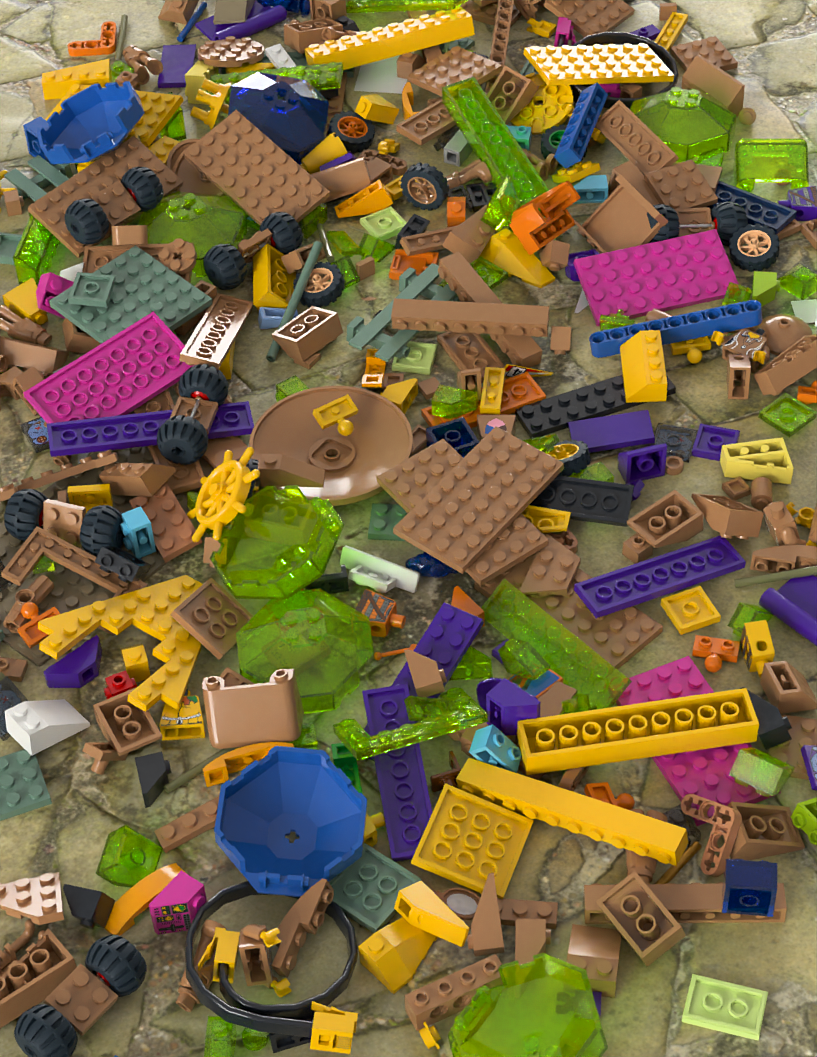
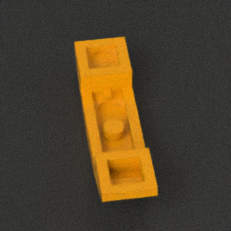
M410 82L405 84L402 91V111L405 120L418 113L413 112L411 108L414 105Z
M367 349L362 388H383L386 361L375 357V353L379 349Z
M265 742L227 752L203 768L206 787L225 783L229 780L228 774L242 771L255 760L263 759L268 755V751L275 746L294 747V745L286 742Z
M176 863L154 871L140 880L114 903L104 929L111 935L121 936L135 925L134 918L149 907L153 899L181 870L185 871Z

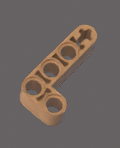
M147 225L112 226V245L148 244Z

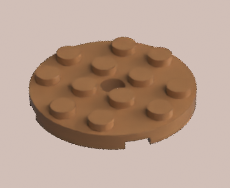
M228 36L222 40L205 41V44L198 49L199 61L204 60V64L215 67H241L242 63L249 62V64H254L264 58V46L256 41H252L249 37L235 39L234 36Z

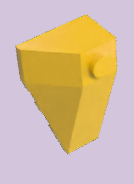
M507 228L492 235L478 257V261L495 272L497 270L503 271L509 277L512 275L521 278L522 282L538 288H543L555 281V277L542 265L534 253L529 255L518 237Z
M402 917L378 930L358 946L360 963L390 992L395 994L413 979L416 969L421 961L426 958L429 948L438 937L410 925Z

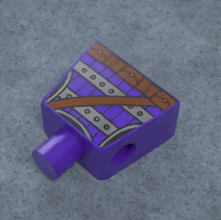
M816 186L789 190L787 192V200H778L777 204L797 211L795 218L797 221L817 219Z

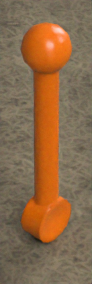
M411 644L409 648L384 653L375 652L373 657L379 661L382 657L405 653L404 650L407 649L414 651L417 644Z

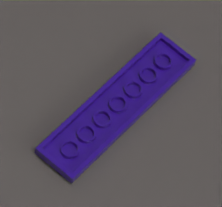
M717 536L576 583L574 591L595 618H599L745 568L746 561L726 538Z
M444 602L415 647L414 652L436 661L438 669L444 670L448 682L483 626V619ZM406 662L391 686L408 684L416 729L418 731L427 716V710L431 705H434L441 693L419 699L408 662ZM367 723L355 742V750L357 754L374 761Z
M408 684L362 691L390 853L394 862L413 858L432 815Z

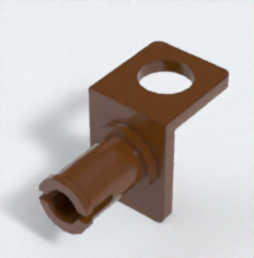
M449 751V765L452 770L430 777L432 792L442 790L445 783L458 788L456 778L461 768L453 751Z

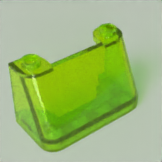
M803 139L739 140L735 145L733 164L735 187L747 192H752L755 182H791V190L809 187L807 142Z

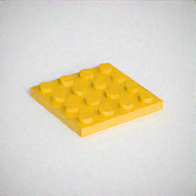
M445 783L411 864L481 894L488 874L494 873L497 898L503 899L534 820Z

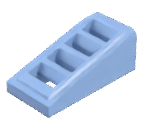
M260 307L258 313L259 328L270 329L279 327L286 308ZM297 309L295 311L293 319L298 316Z

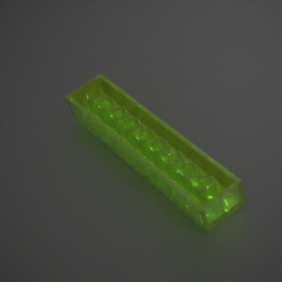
M475 77L442 87V102L477 157L487 165L493 182L512 211L549 190Z

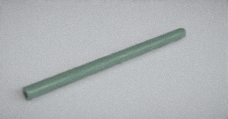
M315 241L278 329L293 319L323 247V244L319 241ZM274 339L266 356V359L270 362L275 361L280 350V346Z

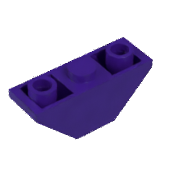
M96 635L87 640L80 647L43 671L47 686L49 688H82L99 676L102 657L100 638Z

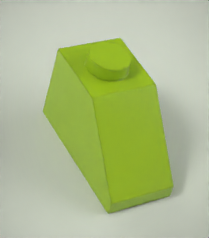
M754 271L752 300L759 301L762 307L775 300L776 292L780 291V280H777L776 272Z

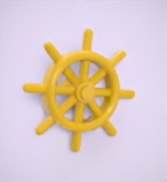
M248 447L239 461L232 460L233 453L227 450L224 454L223 463L216 467L208 477L201 478L200 482L203 485L199 491L195 508L187 513L189 519L196 517L200 523L192 536L193 542H199L207 528L214 530V540H220L223 527L231 522L238 512L248 516L253 511L254 505L247 502L246 498L251 482L260 476V471L254 469L250 472L246 466L254 454L252 447Z

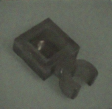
M459 126L448 129L438 138V141L433 145L436 151H439L441 148L444 149L460 129Z
M463 185L448 190L449 194L447 197H466V208L472 212L470 196Z
M681 804L663 813L667 816L668 823L687 829V847L691 844L689 836L695 837L697 841L701 840V832L694 827V819L682 812Z

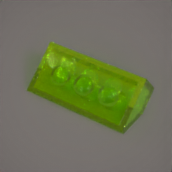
M32 214L13 255L19 285L33 278L38 287L41 275L46 274L48 268H51L52 258L56 256L57 246L61 242Z

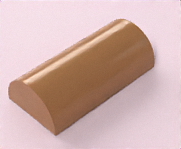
M364 157L310 174L330 191L331 196L322 203L361 191L372 184L368 165Z

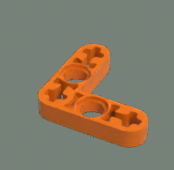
M107 21L102 24L100 40L70 42L67 45L69 55L76 57L114 53L117 40L116 23Z

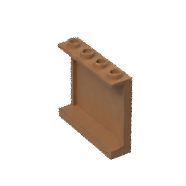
M621 174L615 178L620 185L582 225L576 220L574 222L579 227L577 231L584 238L587 236L588 239L586 241L592 247L597 246L596 251L600 254L648 244L660 228L669 222ZM647 212L656 221H658V223L652 229L649 224Z

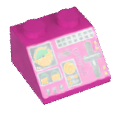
M181 870L149 904L155 933L159 935L189 930L198 909L207 902L205 888L202 883Z

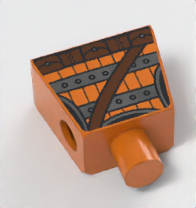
M365 589L350 618L351 632L353 634L386 637L391 627L404 628L406 616L397 614V606L394 600Z

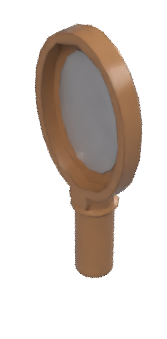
M457 887L447 889L444 893L432 890L460 919H473L480 900L477 894L468 889Z

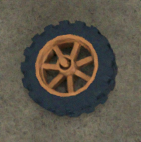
M428 163L413 164L401 178L402 183L400 187L403 189V195L407 197L408 202L413 203V206L420 207L422 210L428 209V211L439 208L449 194L448 181L446 177H443L441 171L436 170L435 166L431 167Z

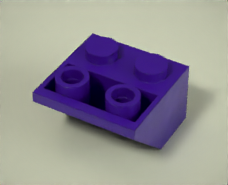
M504 678L486 694L487 724H493L505 736L517 735L518 721L540 718L541 702L534 695H530L522 690L516 683H512Z

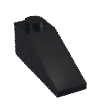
M747 690L759 722L758 735L765 750L791 740L792 738L788 730L792 729L787 716L782 717L778 708Z

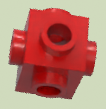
M125 670L105 678L106 688H103L106 699L137 688L134 677L129 678Z

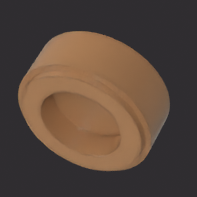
M678 456L666 457L665 473L669 475L682 473L684 467L683 460Z

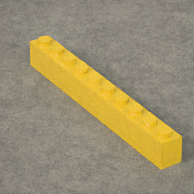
M472 758L467 759L456 778L458 789L505 809L524 814L530 819L536 818L545 821L551 826L568 829L575 834L580 833L589 836L595 841L610 843L619 849L625 848L640 856L657 859L663 864L669 863L677 866L688 845L687 829Z

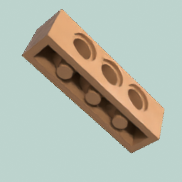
M494 954L404 995L405 1011L416 1031H419L425 1027L423 1024L425 1021L430 1026L508 990V973L497 955Z

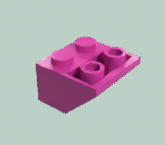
M51 272L42 274L36 290L38 308L65 319L63 315L50 307L49 301L73 286L74 282Z

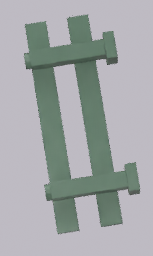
M39 155L27 161L29 166L40 173L35 177L29 179L16 168L4 175L8 181L17 187L19 196H22L24 200L30 197L33 201H37L47 194L43 190L51 184L58 187L73 177L70 163L52 166Z
M434 263L429 265L419 276H416V269L411 267L399 276V292L401 293L396 297L397 299H416L419 295L436 301L461 302L458 295L449 288L448 283L444 287L433 283L439 277V266ZM392 300L367 325H364V318L359 316L354 318L347 325L346 341L349 342L350 346L361 351L367 345H371L379 349L375 353V357L389 362L394 356L400 359L402 357L406 358L410 353V347H407V343L420 331L399 330L393 337L382 333L392 322L391 314L394 302Z

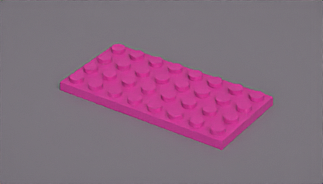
M716 229L574 259L573 263L597 326L646 316L654 308L664 312L737 296L741 293L740 286Z
M153 311L23 392V394L47 424L127 415L179 382L183 373L192 365L179 361L180 353L185 345Z
M689 656L609 685L608 689L618 706L714 693ZM750 743L652 757L680 801L687 794H695L725 806L730 802L755 804L781 793L780 785ZM692 803L691 807L699 810L700 805ZM711 806L708 809V818H711L713 816L715 811L714 806ZM691 817L696 826H700L702 824L707 823L705 821Z

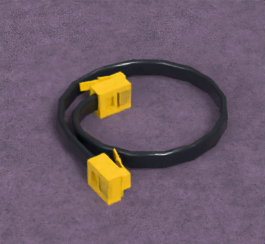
M248 881L220 890L198 909L186 936L185 967L186 979L204 1006L226 1022L260 1032L311 1038L310 1049L350 1054L353 1033L356 1032L358 1013L341 1011L333 1006L331 1008L327 1007L347 989L358 958L354 926L339 904L332 900L327 906L325 914L333 918L347 940L349 958L342 976L322 994L295 1004L269 1005L246 1000L236 993L230 984L234 980L240 932L226 931V928L216 927L214 938L207 946L205 953L198 963V971H200L204 962L211 958L214 949H216L213 981L219 982L220 992L226 1002L206 988L194 968L193 945L204 921L223 905L250 895L273 894L258 893ZM288 896V897L295 898V899H299V898H300V897ZM314 1013L313 1021L297 1020Z

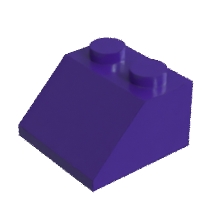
M666 443L618 453V470L625 484L638 479L643 481L665 476Z

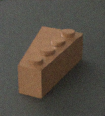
M817 334L802 337L753 374L763 395L772 394L776 396L782 393L784 388L817 368Z

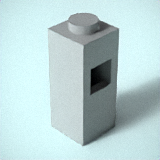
M462 125L444 147V163L460 167L478 145V129Z

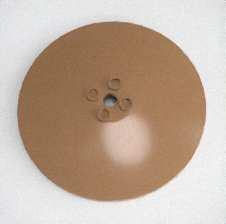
M323 386L294 393L272 405L255 424L251 432L249 447L254 449L251 459L258 460V470L261 454H283L325 470L323 488L267 486L276 494L317 501V506H339L356 503L384 491L377 483V476L412 457L413 435L409 421L404 413L385 397L356 387ZM348 394L358 409L356 415L345 419L353 423L354 430L349 436L341 435L338 432V423L322 430L312 414L313 410Z

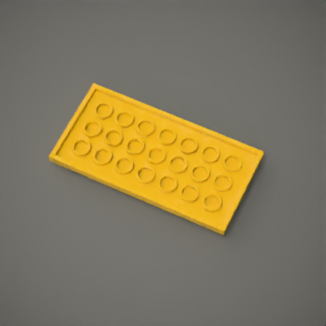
M640 43L639 45L609 44L608 46L598 44L593 46L563 45L562 47L551 45L547 47L531 46L524 48L523 52L548 86L595 84L597 82L598 84L673 82L674 74L645 43Z
M73 84L45 120L47 121L54 112L59 114L63 110L60 105L64 100L91 85ZM135 90L141 100L144 114L125 141L135 136L143 145L149 147L184 100L181 95Z

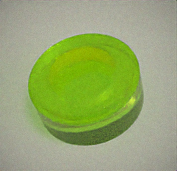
M245 1027L242 1032L243 1044L251 1051L261 1050L268 1043V1033Z

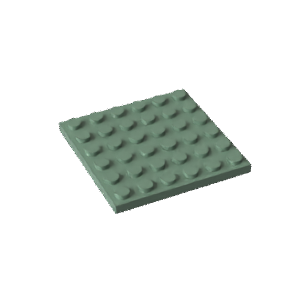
M136 245L93 272V274L115 276L116 282L107 307L69 304L68 297L72 286L49 301L50 307L101 344L153 311L171 331H174L213 304L211 297Z

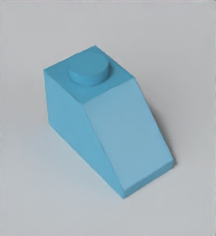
M589 175L573 186L581 197L573 204L603 203L608 198L606 175Z

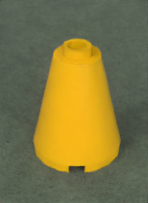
M335 132L327 136L301 160L302 164L300 166L309 174L319 172L320 166L348 153L341 139L338 136L335 137Z

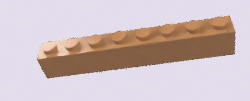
M459 251L439 259V276L442 279L444 278L449 288L458 295L461 302L503 304ZM489 334L491 339L498 343L502 352L508 355L513 365L531 368L541 363L542 349L531 336Z
M394 298L391 320L392 328L399 330L548 337L549 306Z
M595 883L584 885L585 924H612L596 901L617 884L601 885ZM646 883L678 923L785 922L787 906L784 883Z

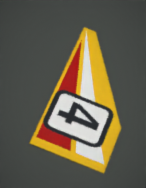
M506 364L504 367L506 379L528 372L531 377L553 374V372Z

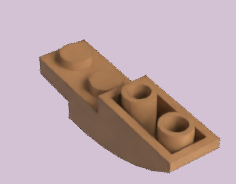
M783 545L753 551L750 569L776 573L817 566V547Z
M321 879L308 889L291 907L278 927L280 933L277 934V937L282 942L276 944L278 951L271 966L279 976L288 978L290 971L296 966L300 947H303L305 944L306 933L316 935L318 927H321L324 922V913L334 896V889L326 879Z

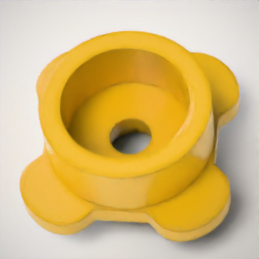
M809 507L801 508L798 512V517L794 519L795 523L811 528L815 510Z
M426 1021L423 1022L425 1027L420 1029L419 1033L428 1049L433 1046L440 1049L437 1041L441 1037L434 1025L430 1027Z

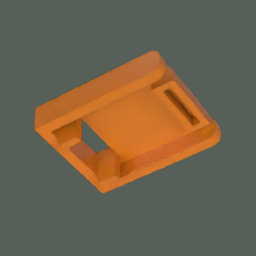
M396 249L390 266L389 278L399 280V276L409 267L416 269V276H419L427 268L426 265H431L432 263L438 265L439 252H426L407 256L404 249Z

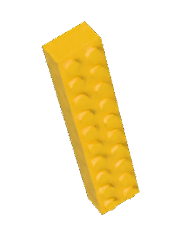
M455 6L451 10L437 11L430 16L422 15L418 19H406L403 23H391L388 27H376L372 31H361L357 35L343 36L339 40H327L324 44H312L304 50L309 70L331 74L473 36L475 33L472 15L462 7Z
M747 688L520 720L517 723V740L526 775L756 742L759 722Z

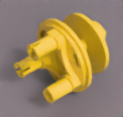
M205 78L201 89L212 92L214 95L199 89V95H196L195 99L210 105L211 109L206 112L193 106L190 116L203 121L212 130L217 123L221 111L230 115L237 110L247 119L252 114L253 107L244 104L248 95L246 93L238 109L225 104L232 82L223 85Z

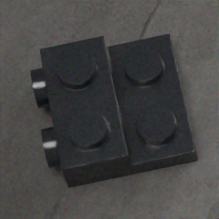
M102 546L95 560V563L100 565L99 568L107 573L114 572L118 574V578L126 583L138 581L141 574L148 573L152 566L118 547Z

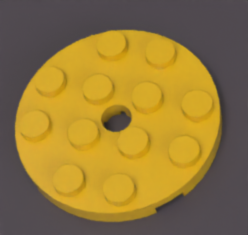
M535 72L525 75L526 78L532 80L539 88L530 103L510 121L512 126L531 127V134L534 135L543 134L548 128L551 129L553 126L558 127L562 125L569 116L565 115L561 107L565 102H569L572 105L574 102L570 86H548L539 74H535ZM537 101H543V105H535Z

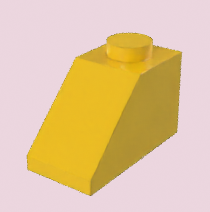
M413 378L388 385L380 395L394 403L405 415L418 395V379Z
M141 643L120 648L129 678L134 677L136 682L148 679L151 675L144 645Z

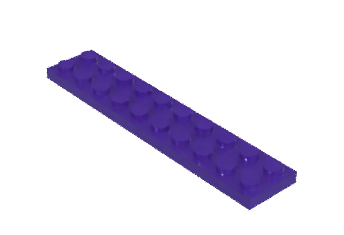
M249 401L227 403L218 406V411L208 433V439L251 434L254 423ZM173 410L48 423L47 432L51 457L107 451L109 449L117 450L157 445L158 430L170 418Z

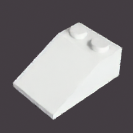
M65 699L24 701L5 711L7 732L31 756L90 727V723Z

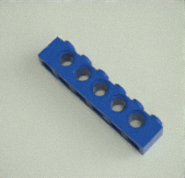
M598 82L581 92L554 155L556 160L565 169L581 161L608 94Z

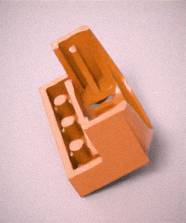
M570 181L563 182L513 211L509 226L529 255H532L575 225L574 219L566 208L581 197Z

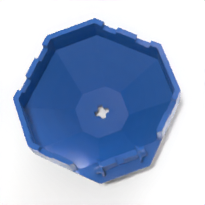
M125 81L123 86H119L117 82L106 83L104 88L99 83L93 84L61 103L60 106L63 110L59 114L54 112L47 120L49 126L46 129L42 127L37 131L40 148L51 164L96 161L116 150L125 141L144 114L141 100L130 81Z
M275 746L259 762L255 760L241 771V775L221 785L214 829L215 841L258 893L301 897L321 879H326L329 882L362 857L367 816V798L352 786V781L340 768H336L324 750ZM291 832H295V835L299 837V839L294 840V843H289V839L285 838Z

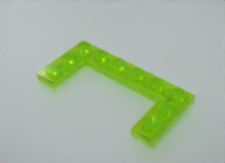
M454 687L440 694L441 702L450 710L441 716L424 718L421 722L404 724L400 728L380 731L377 735L369 736L355 719H344L340 723L334 724L333 729L335 735L358 761L488 722V715L461 687Z

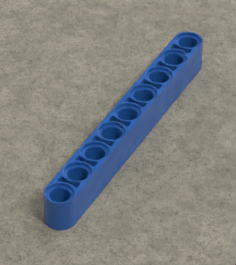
M749 300L598 331L589 337L591 353L596 358L620 354V346L639 331L660 330L662 345L710 336L714 331L724 333L754 327L762 323L761 303L757 300Z

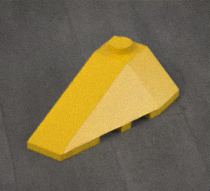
M531 505L522 512L541 533L567 531L571 512Z

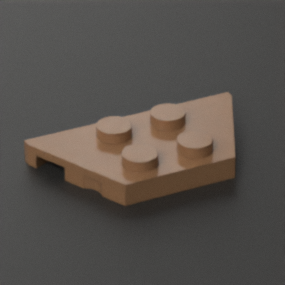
M546 534V537L549 539L548 546L537 552L519 590V598L523 599L526 598L527 594L538 593L539 597L567 595L581 564V558L552 536Z

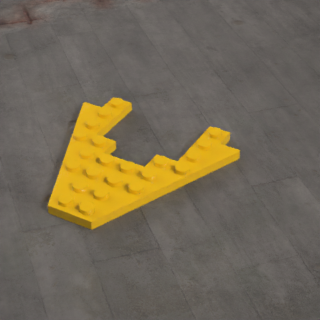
M183 575L104 601H95L91 605L40 620L38 622V629L49 636L39 643V650L57 660L99 626L119 635L132 624L162 641L153 649L152 656L166 664L128 694V702L145 712L159 700L178 709L203 645L171 616V613L203 584L188 575Z

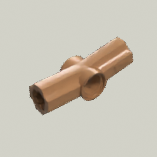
M43 574L38 576L27 589H22L16 593V602L3 621L4 627L10 632L17 634L18 628L28 621L21 614L23 604L33 602L38 606L54 589V583Z

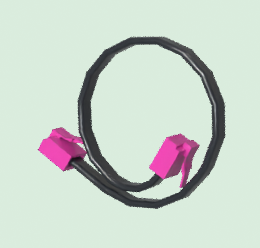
M564 17L558 18L554 42L555 47L568 45V40H571V46H593L594 44L639 45L640 43H645L674 74L673 82H670L666 88L657 94L641 98H620V83L599 84L607 94L611 92L610 97L607 96L603 108L610 109L620 100L630 110H641L657 106L672 95L679 74L675 59L664 47L648 38L626 32H602L586 36L576 42L573 33L574 26L571 25L572 20ZM583 84V86H585L586 88H588V87H590L591 85H593V84Z

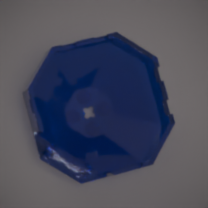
M257 72L231 86L227 117L237 110L300 165L302 164L301 160L326 138L329 101L307 80ZM278 96H280V97H283V96H284V100H282V99L278 100Z

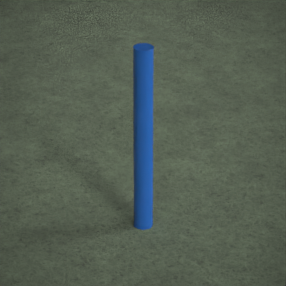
M206 2L200 4L177 37L179 42L185 39L206 9Z

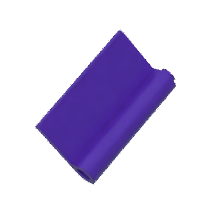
M256 0L246 22L214 25L213 15L195 23V26L211 41L226 39L228 36L241 39L286 20L287 11L281 5L271 7L264 0Z
M810 575L792 578L777 591L772 587L768 588L762 594L759 605L817 646V577Z

